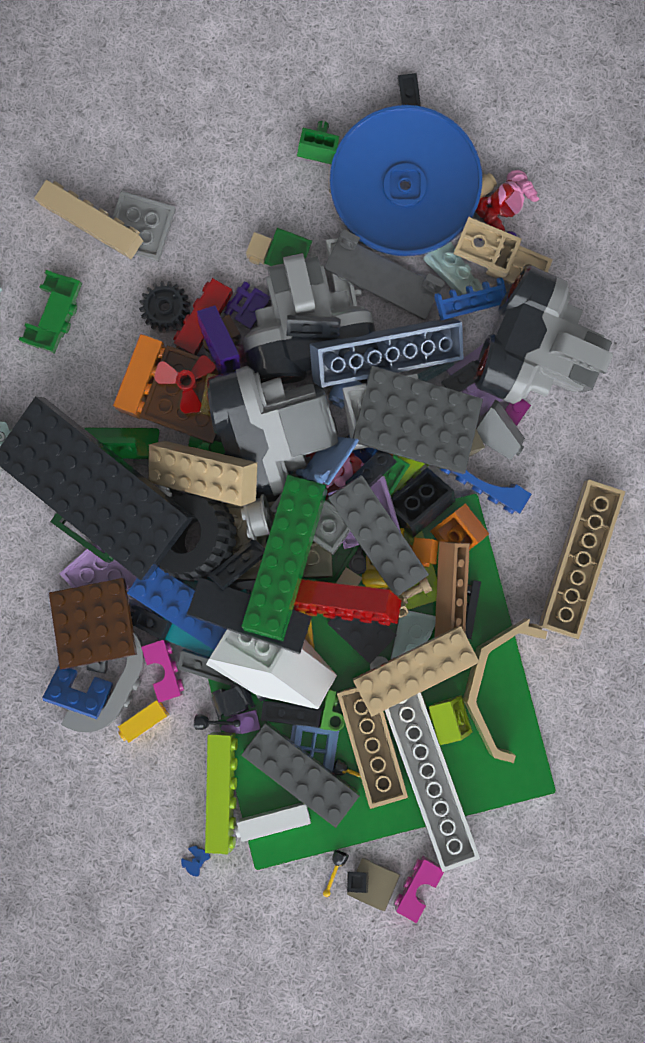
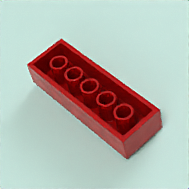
M301 580L293 610L305 612V614L310 616H317V614H323L327 618L340 616L348 621H353V618H356L365 623L378 621L379 624L389 626L390 623H398L402 600L388 589Z

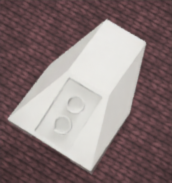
M226 630L206 664L258 696L315 709L319 708L337 676L306 639L304 640L301 653L296 654L230 630Z

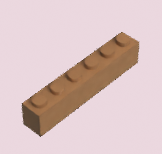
M439 542L435 637L457 626H461L465 633L470 543Z

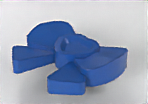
M196 845L188 848L195 856L192 862L182 858L181 864L182 868H186L190 875L198 877L200 875V868L205 861L211 858L210 853H205V849H198Z

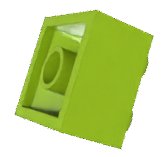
M462 695L429 706L428 715L430 720L433 721L434 732L439 745L461 741L472 733Z

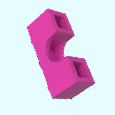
M161 640L142 646L146 664L158 663L165 670L163 680L153 684L158 703L183 695L184 685L182 680L177 678L176 672H179V669H177L176 661H172L170 654L173 653L170 642L167 643L166 640Z
M422 856L421 860H416L413 866L415 871L412 877H407L403 885L405 889L402 895L399 893L394 901L396 912L415 923L418 922L426 907L425 902L416 896L418 887L428 884L436 888L444 874L439 864L425 856Z

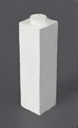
M302 802L238 819L235 832L237 838L241 837V841L244 842L311 824L307 805Z

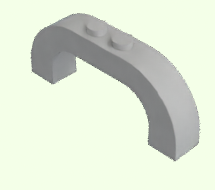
M134 629L137 655L127 657L126 667L106 706L101 710L98 719L68 710L61 723L62 726L77 732L98 731L114 722L124 707H129L133 699L130 695L133 690L137 691L141 684L139 678L145 665V658L141 648L144 645Z

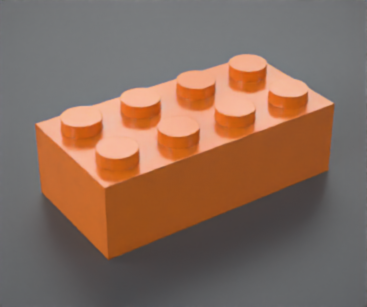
M140 334L113 404L119 412L141 419L140 415L152 386L157 365L161 362L166 349L162 341Z

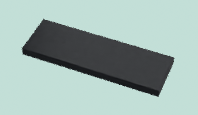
M199 578L186 616L296 654L301 653L312 616L292 610L284 641L247 632L242 628L251 595L229 587L222 590L215 582Z

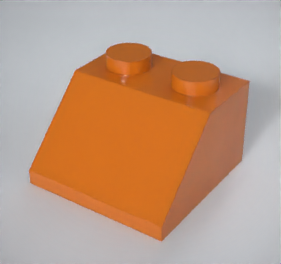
M466 503L430 530L439 542L470 543L469 550L489 535L488 531Z

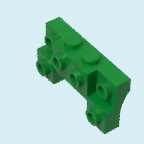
M46 270L45 274L47 276L39 288L51 294L38 324L39 327L25 322L24 326L26 329L23 337H19V341L55 354L61 337L63 338L65 333L67 334L70 330L71 323L69 322L71 317L75 316L77 312L76 298L82 283L77 279Z

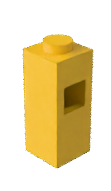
M156 700L119 725L118 734L123 741L127 740L129 743L169 716V713L161 702L158 703V700Z

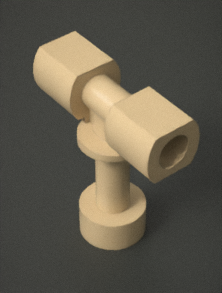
M426 577L419 581L420 584L397 596L402 600L399 618L405 617L409 613L405 603H408L406 599L422 591L425 594L432 591Z

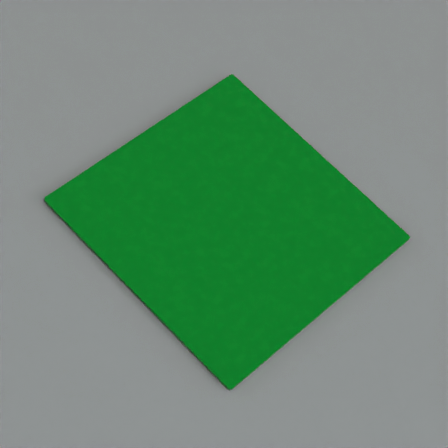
M472 494L456 498L449 508L422 530L424 538L437 540L430 530L465 503L487 530L478 495ZM489 535L469 550L468 584H471L472 580L481 581L472 639H468L474 652L478 646L512 626ZM439 544L436 564H432L436 577L438 576ZM302 578V580L314 581L315 578ZM361 579V581H360V583L358 584V586L366 587L365 585H363L362 579ZM436 601L409 609L408 611L436 616ZM317 614V616H312L311 619L314 650L337 675L329 689L336 691L337 695L338 691L356 687L353 678L371 670L370 663L327 624L331 618L324 617L323 614ZM390 623L388 626L395 634L398 623ZM435 627L428 641L435 638ZM514 636L488 654L476 700L495 746L515 754L514 763L494 758L489 754L466 705L465 709L472 733L461 741L439 745L465 816L554 794L556 791L516 637ZM395 638L378 656H382L388 661L391 660ZM471 667L420 692L427 712L429 711V706L434 703L462 695V698H464ZM208 679L211 693L222 688L223 690L231 689L230 685ZM251 692L256 707L251 708L249 705V710L245 712L256 710L260 728H262L266 722L261 721L263 701L261 702L256 694ZM267 698L266 700H264L270 702L293 704L271 698ZM325 698L323 699L321 705L319 706V708H321V713H322V709H323V704H324ZM338 699L337 706L333 707L332 711L338 712L343 716ZM385 710L383 711L408 798L370 809L362 779L345 773L339 777L359 791L360 796L338 826L335 828L307 806L311 824L248 840L256 870L426 827ZM223 715L224 719L218 721H227L229 718ZM333 716L330 719V725L333 727L337 726L340 722L338 716ZM269 722L291 739L293 725ZM345 723L344 727L339 730L334 763L337 758L346 762L348 769L360 773ZM259 730L235 734V738L238 739V747L235 750V758H237V769L234 770V778H237L235 791L242 818L302 803L241 756ZM303 731L300 746L311 747L313 733ZM317 734L315 748L325 750L328 735ZM314 752L313 757L323 764L325 754Z

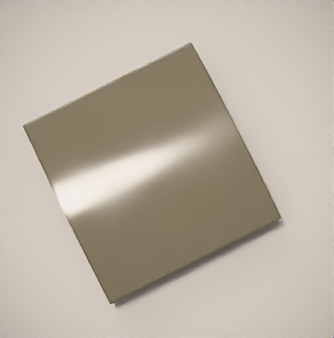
M362 858L357 871L369 872L368 893L347 892V895L374 908L386 911L400 874L366 858Z

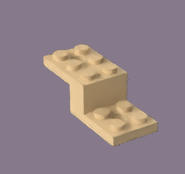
M468 217L453 253L488 268L485 273L486 275L496 279L502 277L504 282L512 285L524 266L532 265L548 272L553 261L551 258L519 246L521 238L471 217ZM474 239H482L484 245L476 247L473 242Z

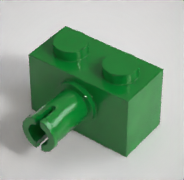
M319 121L316 130L303 127L297 157L332 165L340 136L327 133L329 124L326 121L323 128V121Z

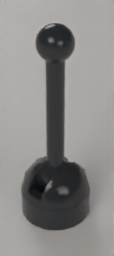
M196 714L194 728L195 730H204L209 725H234V727H239L241 722L238 719L234 721H209L207 716Z

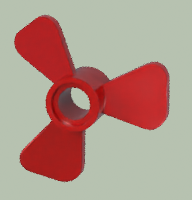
M203 355L199 357L191 371L182 370L178 373L169 364L161 361L157 365L154 378L158 384H177L179 389L183 391L180 403L181 411L186 414L197 413L203 408L194 392L197 387V379L214 372L215 364L207 356ZM185 377L192 379L191 383L187 386L182 385V380Z

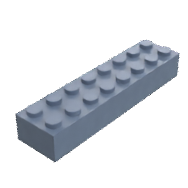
M454 318L442 321L434 320L375 331L360 337L338 338L311 343L310 355L313 382L322 388L367 379L371 366L398 373L463 360L462 322ZM374 342L378 346V350L372 347L368 348L364 353V357L354 350V346ZM349 347L350 351L344 355V359L338 356L340 349ZM354 356H358V359L351 361Z

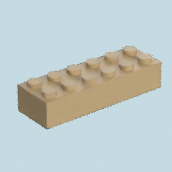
M161 441L149 445V481L153 484L243 506L256 501L257 462Z
M457 626L353 678V681L372 717L480 662L462 627Z
M357 687L338 691V699L370 809L408 798L384 712L382 711L371 717Z

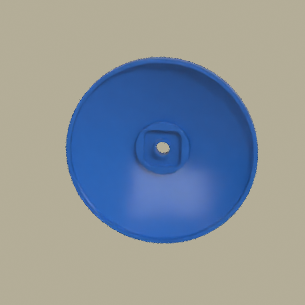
M414 105L387 107L375 111L358 121L339 143L330 171L332 201L344 226L350 233L360 237L359 241L368 247L395 256L426 254L454 240L463 231L468 217H473L482 190L480 159L468 135L447 116L435 110ZM402 182H408L410 184V188L407 190H403L400 187V184Z

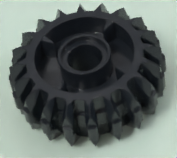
M163 281L160 282L159 287L154 283L153 290L147 287L149 294H142L146 300L142 299L139 301L143 305L139 310L144 312L141 317L146 319V325L151 324L153 330L158 326L159 332H162L163 327H165L167 333L170 332L169 327L171 326L174 331L177 330V323L182 327L181 319L184 320L186 318L184 314H190V309L187 307L191 306L190 302L187 301L189 299L188 295H183L184 289H179L178 284L172 287L170 281H168L167 286H165ZM162 304H170L167 310L163 311L160 309Z

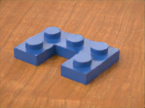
M58 665L42 697L43 701L98 719L113 687V683L94 677L87 693L71 688L78 674L77 670L72 668L60 669Z

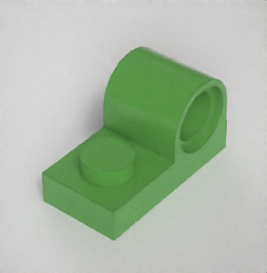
M328 690L325 696L319 724L320 729L339 731L344 727V717L340 713L332 711L338 702L336 691ZM333 716H338L340 719L339 724L335 727L331 726L330 719Z

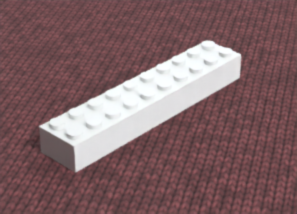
M418 693L386 709L385 712L442 872L478 860L480 857L422 695Z

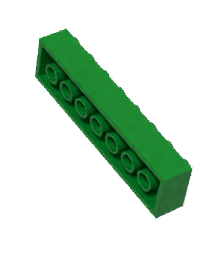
M287 475L242 624V628L245 631L284 641L327 495L326 485Z

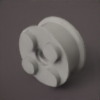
M261 494V497L256 498L255 502L243 505L241 509L242 518L247 522V536L253 540H257L258 536L270 535L273 525L269 503L266 496Z

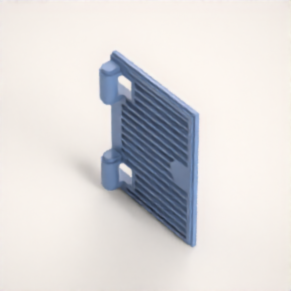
M338 437L339 442L337 444L317 451L305 469H297L296 475L301 479L321 484L324 482L329 485L359 440Z

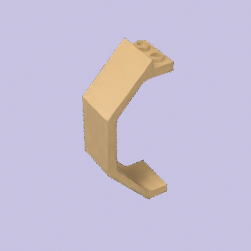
M529 618L520 620L476 648L475 654L480 663L471 667L463 698L489 754L494 758L514 763L516 755L511 751L495 746L476 700L487 657L492 650L519 633L546 639L548 631L542 630L543 626L530 624Z

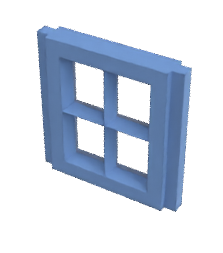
M293 725L291 740L303 750L310 751L312 757L314 752L324 753L323 765L333 771L339 731ZM303 731L313 733L311 747L300 746ZM317 734L328 735L325 750L315 748Z

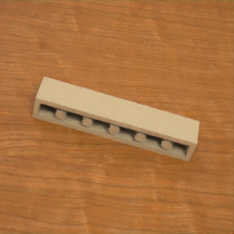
M45 180L34 198L41 206L127 258H133L143 242L138 230L131 226L128 229L123 226L125 223L116 217L112 219L108 217L109 214L103 209L99 208L97 210L93 208L94 205L88 200L84 199L81 201L76 193L71 190L66 192L63 190L64 187L58 182L54 181L51 183Z

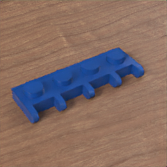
M497 278V286L491 288L488 281L482 282L483 290L475 292L471 285L466 286L467 294L457 296L455 289L450 290V298L442 300L440 293L435 294L434 298L440 321L500 306L507 293L503 278Z

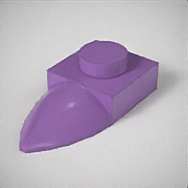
M256 710L237 714L227 720H240L241 725L239 727H234V725L221 726L222 731L235 734H244L261 729Z

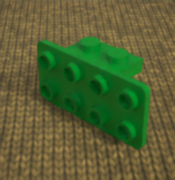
M84 428L121 459H149V445L158 443L160 435L158 428Z

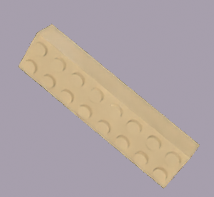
M589 479L583 482L538 624L543 626V629L573 639L580 638L626 491Z

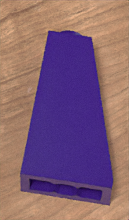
M216 306L197 311L199 326L218 373L222 374L239 369V354Z

